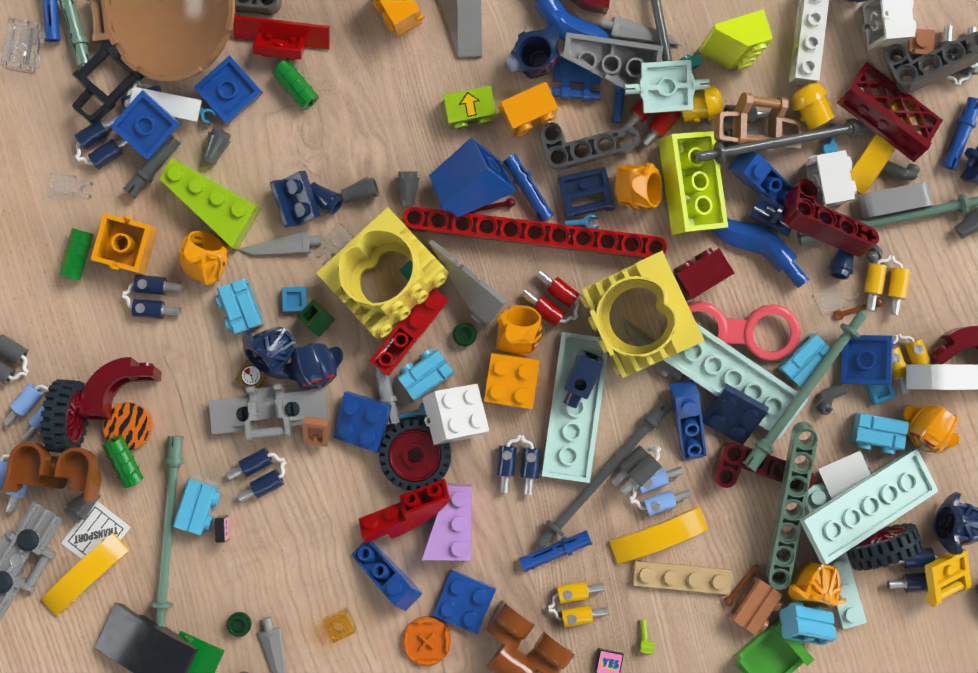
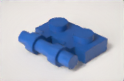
M560 56L553 68L552 82H561L562 88L552 87V96L568 101V98L582 99V102H590V100L599 101L600 91L591 90V85H601V77ZM569 84H583V90L569 89Z

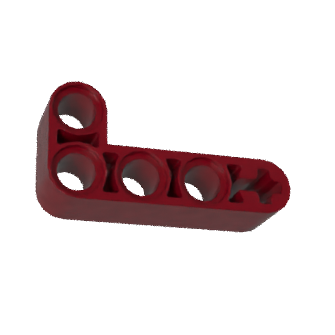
M809 179L800 180L786 194L783 220L791 229L857 257L863 256L879 242V235L874 228L818 204L817 187Z
M735 442L723 444L712 470V480L723 488H730L737 482L741 468L754 472L742 463L753 449ZM736 447L738 455L735 459L730 460L727 452L729 448ZM767 455L754 473L782 483L786 461ZM781 463L783 473L780 476H775L773 469L775 465ZM723 470H728L730 473V478L726 482L719 480V474ZM813 472L811 474L809 489L815 483V476ZM795 479L790 483V486L796 487L801 481Z

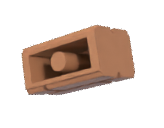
M754 576L728 616L756 636L758 632L762 633L769 624L767 619L772 611L775 613L780 609L783 600H781L783 595L757 576Z

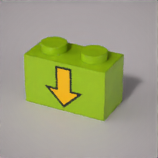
M491 85L443 95L449 128L454 127L455 130L468 128L471 123L478 122V125H486L492 123V119H496L497 114Z

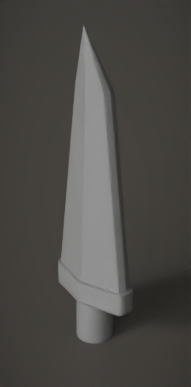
M617 15L614 16L613 21L603 18L601 20L600 28L610 30V37L659 43L656 29ZM667 34L669 45L681 46L670 34Z
M308 230L238 250L252 256L311 253L310 246L322 245L321 235L309 237Z
M622 317L626 333L637 346H646L655 342ZM664 360L653 364L664 378L670 373L679 381L684 375Z
M272 617L263 618L264 630L259 631L258 635L272 673H286L281 627L274 628Z

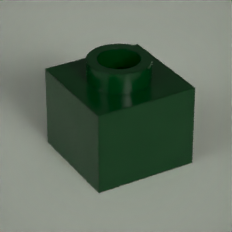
M314 299L297 316L318 337L336 320Z

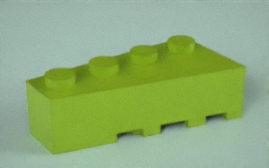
M171 158L159 179L231 248L238 251L261 208Z

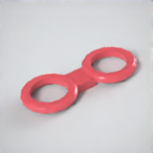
M703 301L688 303L691 313L703 311L714 317L718 329L716 337L725 343L745 344L749 352L758 359L769 362L782 360L789 356L798 346L801 336L800 324L794 313L784 306L775 304L764 305L754 310L747 319L725 318L721 310L711 303ZM775 314L786 319L790 327V336L784 347L777 351L769 352L757 346L754 341L753 330L759 319L766 315Z

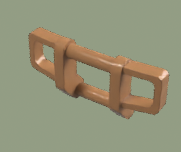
M743 92L740 95L734 112L715 114L714 139L715 141L733 143L734 145L782 137V124L792 126L793 134L803 133V124L801 121L784 117L789 103L787 98L753 96L752 93ZM752 106L772 108L768 116V137L747 134V117ZM724 117H733L732 137L723 134ZM802 143L786 145L771 149L795 150L800 149L802 147Z

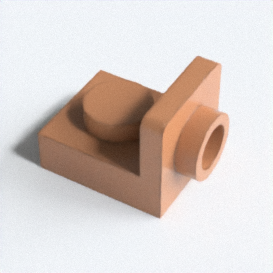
M916 29L915 37L907 41V51L912 60L934 51L935 30Z
M305 416L303 421V444L327 447L331 433L329 419Z

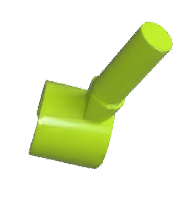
M646 619L640 620L641 640L639 650L644 654L652 655L655 643L647 641Z

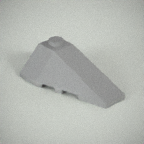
M439 0L458 58H482V0Z
M566 32L563 58L625 89V84H639L641 79V63L661 62L663 46Z
M431 239L429 242L430 247L440 263L449 272L448 276L469 310L473 312L470 316L480 325L483 322L488 325L503 308L507 300L486 282L477 279V276L471 270L459 264L457 259Z

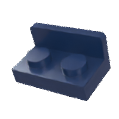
M298 171L282 180L270 182L280 218L285 228L301 226L321 217L306 171Z

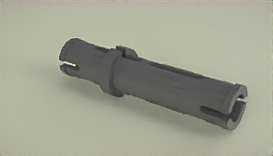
M171 135L150 160H147L141 168L138 167L135 170L137 173L123 187V190L127 193L131 191L129 195L136 198L148 182L151 183L153 181L152 177L176 148L181 145V142L177 139L174 140V137Z

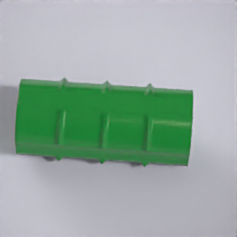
M289 60L280 62L273 69V76L303 111L309 109L319 99L317 93L312 89L313 87L306 82L305 77L301 76L297 68Z
M74 228L71 229L59 275L81 280L93 238L92 233Z
M118 435L105 441L102 447L123 488H128L141 482L144 477L123 436Z

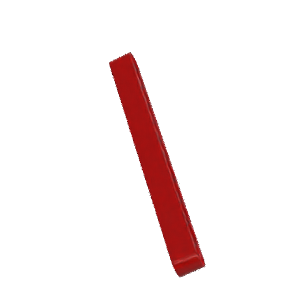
M416 206L407 208L403 215L406 226L413 231L645 259L654 255L649 251V244L651 242L658 243L661 248L660 251H663L664 254L667 250V244L663 238L651 235L473 213L457 217L452 212L447 213L441 209ZM412 213H419L421 215V221L416 225L408 222V217ZM436 216H443L445 218V224L440 228L432 225V220ZM459 219H467L470 223L468 229L464 231L458 230L456 222ZM488 221L492 223L494 228L491 233L485 234L481 232L480 225L483 222ZM509 224L514 225L517 228V234L513 237L507 236L504 233L505 226ZM532 227H536L541 231V237L537 240H533L528 236V230ZM556 230H560L565 234V240L561 243L555 242L552 238V233ZM580 233L586 234L589 238V243L585 246L579 245L576 241V236ZM604 236L610 237L613 241V245L609 249L602 247L600 243L601 238ZM627 239H632L636 242L637 248L635 251L630 252L625 248L624 243Z

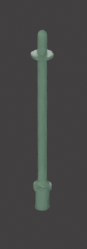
M962 193L958 195V201L865 219L859 222L874 228L960 210L963 215L969 213V208L978 206V196L967 198ZM797 231V238H801L798 241L800 245L819 241Z
M860 310L849 325H840L843 331L841 336L765 438L755 441V447L742 462L749 469L751 468L752 471L756 472L766 456L772 454V444L849 340L851 338L859 339L860 334L857 330L867 317L865 310Z
M168 436L167 457H164V463L168 467L158 592L157 601L150 603L151 607L156 608L155 623L159 626H165L166 608H172L173 606L171 602L167 601L177 475L178 468L184 463V459L181 458L184 439L182 436Z

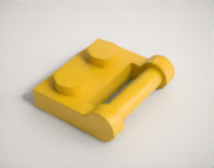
M962 549L963 552L960 555L948 553L924 566L928 587L926 601L930 606L935 607L941 604L942 600L960 590L965 591L971 587L967 550Z

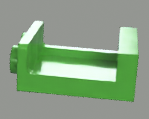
M778 618L770 623L764 632L756 635L734 654V657L739 661L735 665L742 673H793L803 663L808 666L815 659L799 641L782 638V623H780Z

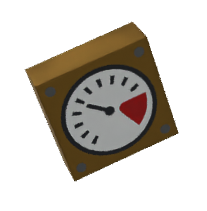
M246 359L235 381L246 387L255 386L259 388L266 375L253 366L249 359Z

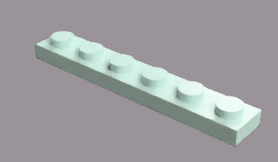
M824 482L816 483L808 490L805 505L808 514L831 500ZM845 552L827 564L838 568L841 588L839 599L846 598V603L835 606L842 629L867 623L848 556Z

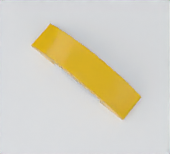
M896 103L891 105L893 110H899ZM876 133L850 171L851 180L855 181L857 193L860 195L867 191L896 149Z
M698 506L648 528L609 540L617 564L676 545L708 530Z
M112 533L67 572L41 600L58 617L76 598L130 550Z

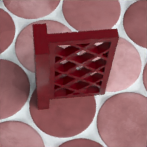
M868 62L862 66L846 92L837 102L842 108L913 162L929 149L932 144L931 140L943 119L909 93L899 92L892 80ZM865 72L872 76L874 81H868ZM871 88H877L879 95H873ZM885 88L889 89L893 96H887ZM890 102L896 103L899 110H893ZM904 103L911 106L912 111H907ZM909 117H915L918 125H912ZM923 118L928 119L933 125H926Z

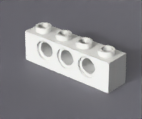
M829 0L798 1L788 84L805 86L810 83H817L820 79Z

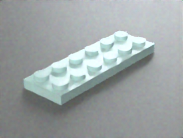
M697 324L705 341L666 358L664 361L716 396L727 383L768 406V413L759 425L770 431L798 392ZM807 398L778 436L779 439L808 401Z
M561 332L541 476L590 483L608 353L604 354L598 341L602 337ZM582 348L602 357L604 365L588 399L581 398L578 407L573 408L563 403L568 393L565 390V382L578 352ZM578 379L576 384L583 385L585 381Z
M910 449L801 518L800 522L821 564L827 565L937 493L938 489L918 449Z

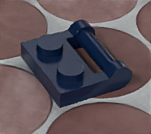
M605 167L558 177L567 221L575 219L574 217L601 210H607V212L614 210V202ZM603 193L604 200L572 207L571 200Z

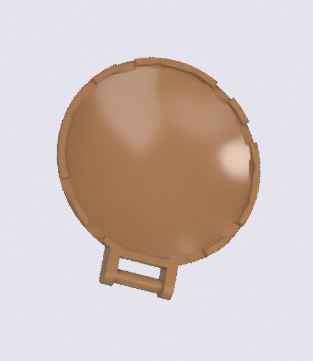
M87 0L90 1L92 42L103 43L107 40L112 46L116 47L122 61L133 71L139 72L146 76V78L164 82H177L192 78L215 62L227 44L235 16V0ZM100 1L102 2L104 31H105L104 33H103V24H102V15H101V5H100Z

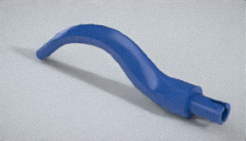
M536 0L535 9L548 27L553 26L558 29L559 38L564 42L566 32L611 39L597 25L568 13L559 0ZM614 84L615 100L611 122L621 123L625 89Z
M727 217V228L712 230L723 242L733 247L764 256L778 273L783 270L797 288L809 280L794 260L797 258L795 254L767 227L760 224L738 222Z

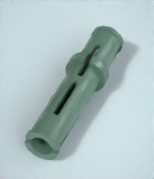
M59 0L70 38L69 47L73 49L77 68H82L91 57L88 50L89 41L84 35L75 0Z

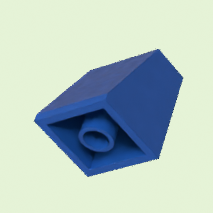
M473 138L465 142L429 175L433 183L431 187L440 199L438 202L440 207L445 212H452L457 217L511 195L516 191L501 160Z

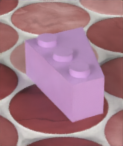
M448 484L451 500L437 514L422 560L471 561L472 484Z

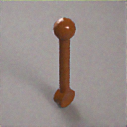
M879 297L876 300V307H880L883 304V300ZM867 304L846 311H835L834 318L842 320L846 315L866 309Z
M756 564L750 568L749 573L732 594L724 599L726 606L733 604V599L759 570Z

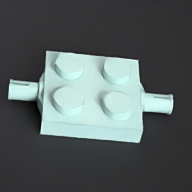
M691 60L641 63L639 84H625V89L634 88V90H625V95L640 94L643 103V114L693 110L695 90L710 89V84L700 85L710 83L709 78L694 80Z

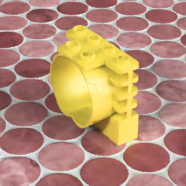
M387 207L316 274L341 299L376 339H379L380 337L387 336L392 331V326L399 320L402 321L408 317L411 312L410 310L416 304L424 302L429 296L428 293L434 287L441 286L446 281V276L449 272ZM387 252H397L408 257L413 263V269L406 287L397 296L388 301L371 303L362 291L361 277L366 270L377 267L381 256Z
M663 251L582 289L581 301L586 309L589 307L591 309V316L588 317L590 325L594 331H599L602 339L598 340L604 354L609 353L613 357L614 361L611 362L616 375L621 374L622 378L705 341ZM633 288H646L653 291L657 297V310L667 318V328L663 335L657 341L646 346H632L623 342L616 336L610 323V311L614 301L623 292Z

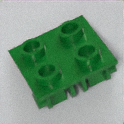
M180 631L179 636L198 649L188 673H215L225 650Z

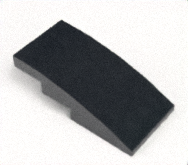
M115 603L95 648L133 673H188L198 651L196 647L168 627L159 626L145 615L136 614L122 603Z

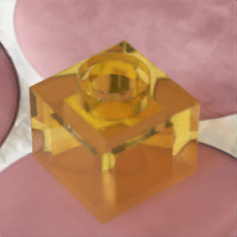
M347 607L325 617L323 620L333 643L354 634L357 630ZM341 623L343 630L337 631L335 624Z

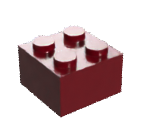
M711 247L694 257L696 262L691 263L689 260L673 269L676 273L674 274L675 279L686 301L697 297L735 274L720 248L713 251Z

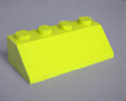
M764 9L714 24L699 47V53L728 69L737 67V70H743L752 66L751 63L756 61L757 56L762 54L761 52L767 48L766 46L773 39Z
M714 131L671 134L658 140L671 235L692 234L727 228L728 221L720 165L717 164L715 159L698 162L695 159V155L698 152L713 150L716 143Z

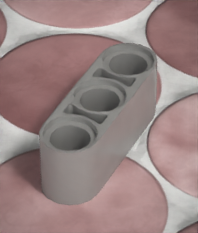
M928 182L900 186L858 196L863 219L932 206Z

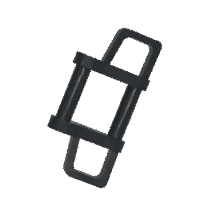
M107 40L101 45L102 48L80 70L77 69L72 74L85 88V91L72 104V107L92 125L96 124L117 105L116 102L137 80L141 81L145 77L127 66L122 61L118 50ZM110 55L130 74L109 95H106L87 77ZM93 95L103 105L94 114L88 115L81 108Z

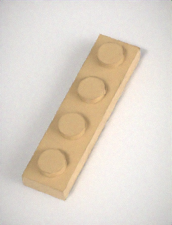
M635 560L632 584L633 586L730 595L732 570Z

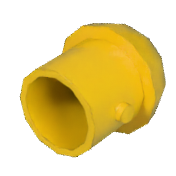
M818 83L807 84L798 89L792 96L793 111H799L801 114L800 120L805 122L809 130L817 128L835 117L831 108L832 102L827 101L825 97L828 91Z
M710 85V89H701L694 92L693 110L682 111L684 123L691 121L700 122V119L708 118L709 122L715 120V114L723 110L721 93L717 87Z

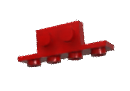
M234 16V39L254 41L253 54L262 55L263 57L274 56L288 60H301L305 47L330 49V26Z

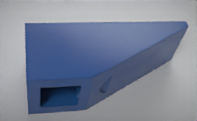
M756 152L737 155L728 167L742 183L757 194H762L783 206L786 194L793 188Z
M689 380L669 384L671 405L673 407L682 459L688 460L707 456L700 394L694 381Z
M373 541L363 542L352 553L351 556L395 607L407 611L423 594L412 580Z

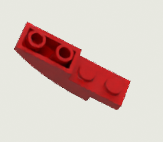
M435 288L428 293L429 296L424 302L416 304L410 310L411 312L408 317L398 323L369 360L370 363L387 376L393 372L448 303L449 299Z
M445 478L400 495V502L358 518L364 542L367 543L387 534L391 539L415 529L436 515L451 500Z

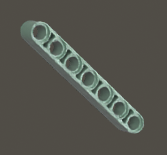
M807 422L795 424L791 431L766 564V575L770 586L777 590L787 588L791 582L802 526L800 519L804 516L818 443V436L814 428ZM808 431L811 433L808 439H799V435L802 432ZM800 455L806 456V459H805L804 462H802V463H795V462H794V460H795V458H796L797 456H800ZM793 480H802L798 486H790V483ZM789 503H797L794 509H785ZM785 526L793 527L790 532H781ZM781 549L788 550L785 555H777V552ZM776 572L784 573L779 578L772 577Z

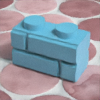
M241 279L217 289L219 295H216V301L220 309H225L227 317L224 318V322L229 332L233 331L234 335H239L247 329L252 330L265 325L247 279Z
M809 334L777 369L796 388L801 389L831 348L817 334Z
M430 348L419 356L421 361L416 365L410 362L399 370L402 375L398 379L414 401L455 373L438 349L433 352Z
M855 412L850 441L857 442L856 447L871 450L872 445L881 447V452L895 454L896 449L902 451L905 449L909 423L907 421Z
M195 478L187 479L173 527L197 535L204 534L206 530L209 531L214 517L210 516L212 509L218 506L221 498V493H218L219 486Z
M802 602L789 603L788 607L781 609L779 612L780 623H782V638L822 646L835 641L837 638L836 629L833 627L835 624L834 614L823 610L822 606L805 607Z

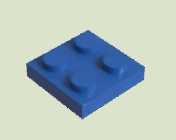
M230 55L194 86L196 91L227 125L263 94Z
M142 90L110 127L145 159L150 160L178 129L181 123L147 92Z
M860 335L859 339L851 338L842 350L841 383L892 385L894 336Z
M350 391L344 392L333 438L376 453L379 452L392 405Z
M452 569L432 616L478 634L496 588Z

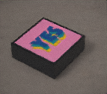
M220 515L214 519L216 543H224L230 539L229 515Z
M599 648L595 673H620L624 654Z

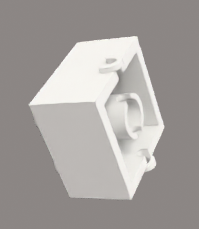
M868 0L862 4L864 16L862 31L866 33L868 51L887 50L893 44L902 45L915 37L917 26L915 20H913V0Z
M846 150L808 157L809 161L805 163L807 177L817 187L818 204L828 208L843 205L855 199L854 195L857 193L855 181L851 180L852 161L850 156H847Z
M478 384L434 391L422 398L427 415L424 421L426 426L430 428L434 445L473 438L489 432Z

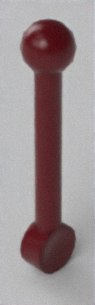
M508 198L504 202L485 205L469 213L474 214L478 211L504 206L513 207L515 201L512 198Z

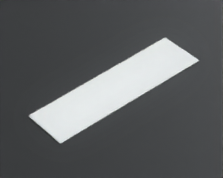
M133 87L130 103L144 90L173 117L198 121L202 100Z

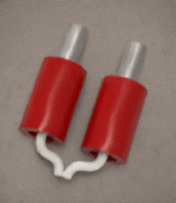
M641 98L630 110L632 116L623 127H634L638 121L644 122L651 113L643 114ZM678 111L660 112L648 126L651 131L641 143L648 147L657 136L662 138L680 118L681 114Z
M540 270L536 277L548 285L549 288L546 291L568 308L575 303L574 316H569L563 320L562 317L565 315V312L543 295L541 298H538L526 289L521 296L534 305L533 308L553 327L558 322L567 323L571 319L575 321L579 316L577 314L579 303L576 299L580 293L558 276L556 279H553Z

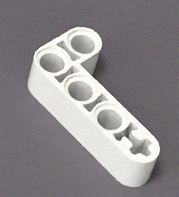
M906 364V389H978V365Z

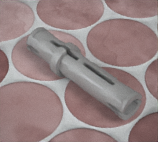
M374 366L380 395L378 401L392 405L387 425L400 423L396 406L398 399L397 396H394L391 376H387Z

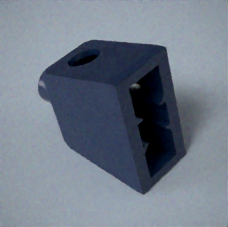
M580 348L565 382V390L568 393L564 399V404L577 408L581 398L588 399L604 365L602 357ZM582 379L585 382L583 385H578L576 381Z

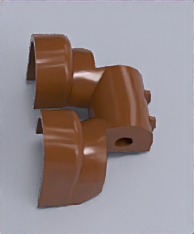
M22 442L15 446L10 453L3 491L17 493L23 488V485L63 489L68 479H71L69 490L84 492L83 501L96 502L102 481L98 469V460L91 451L83 448H69L63 451L60 456H51L49 451L41 444Z
M504 600L489 620L486 630L502 643L487 664V667L494 673H535L536 670H539L541 673H560L562 669L567 667L575 654L570 649L564 648L544 631L536 641L534 648L527 655L518 649L521 640L528 636L535 625L508 606Z

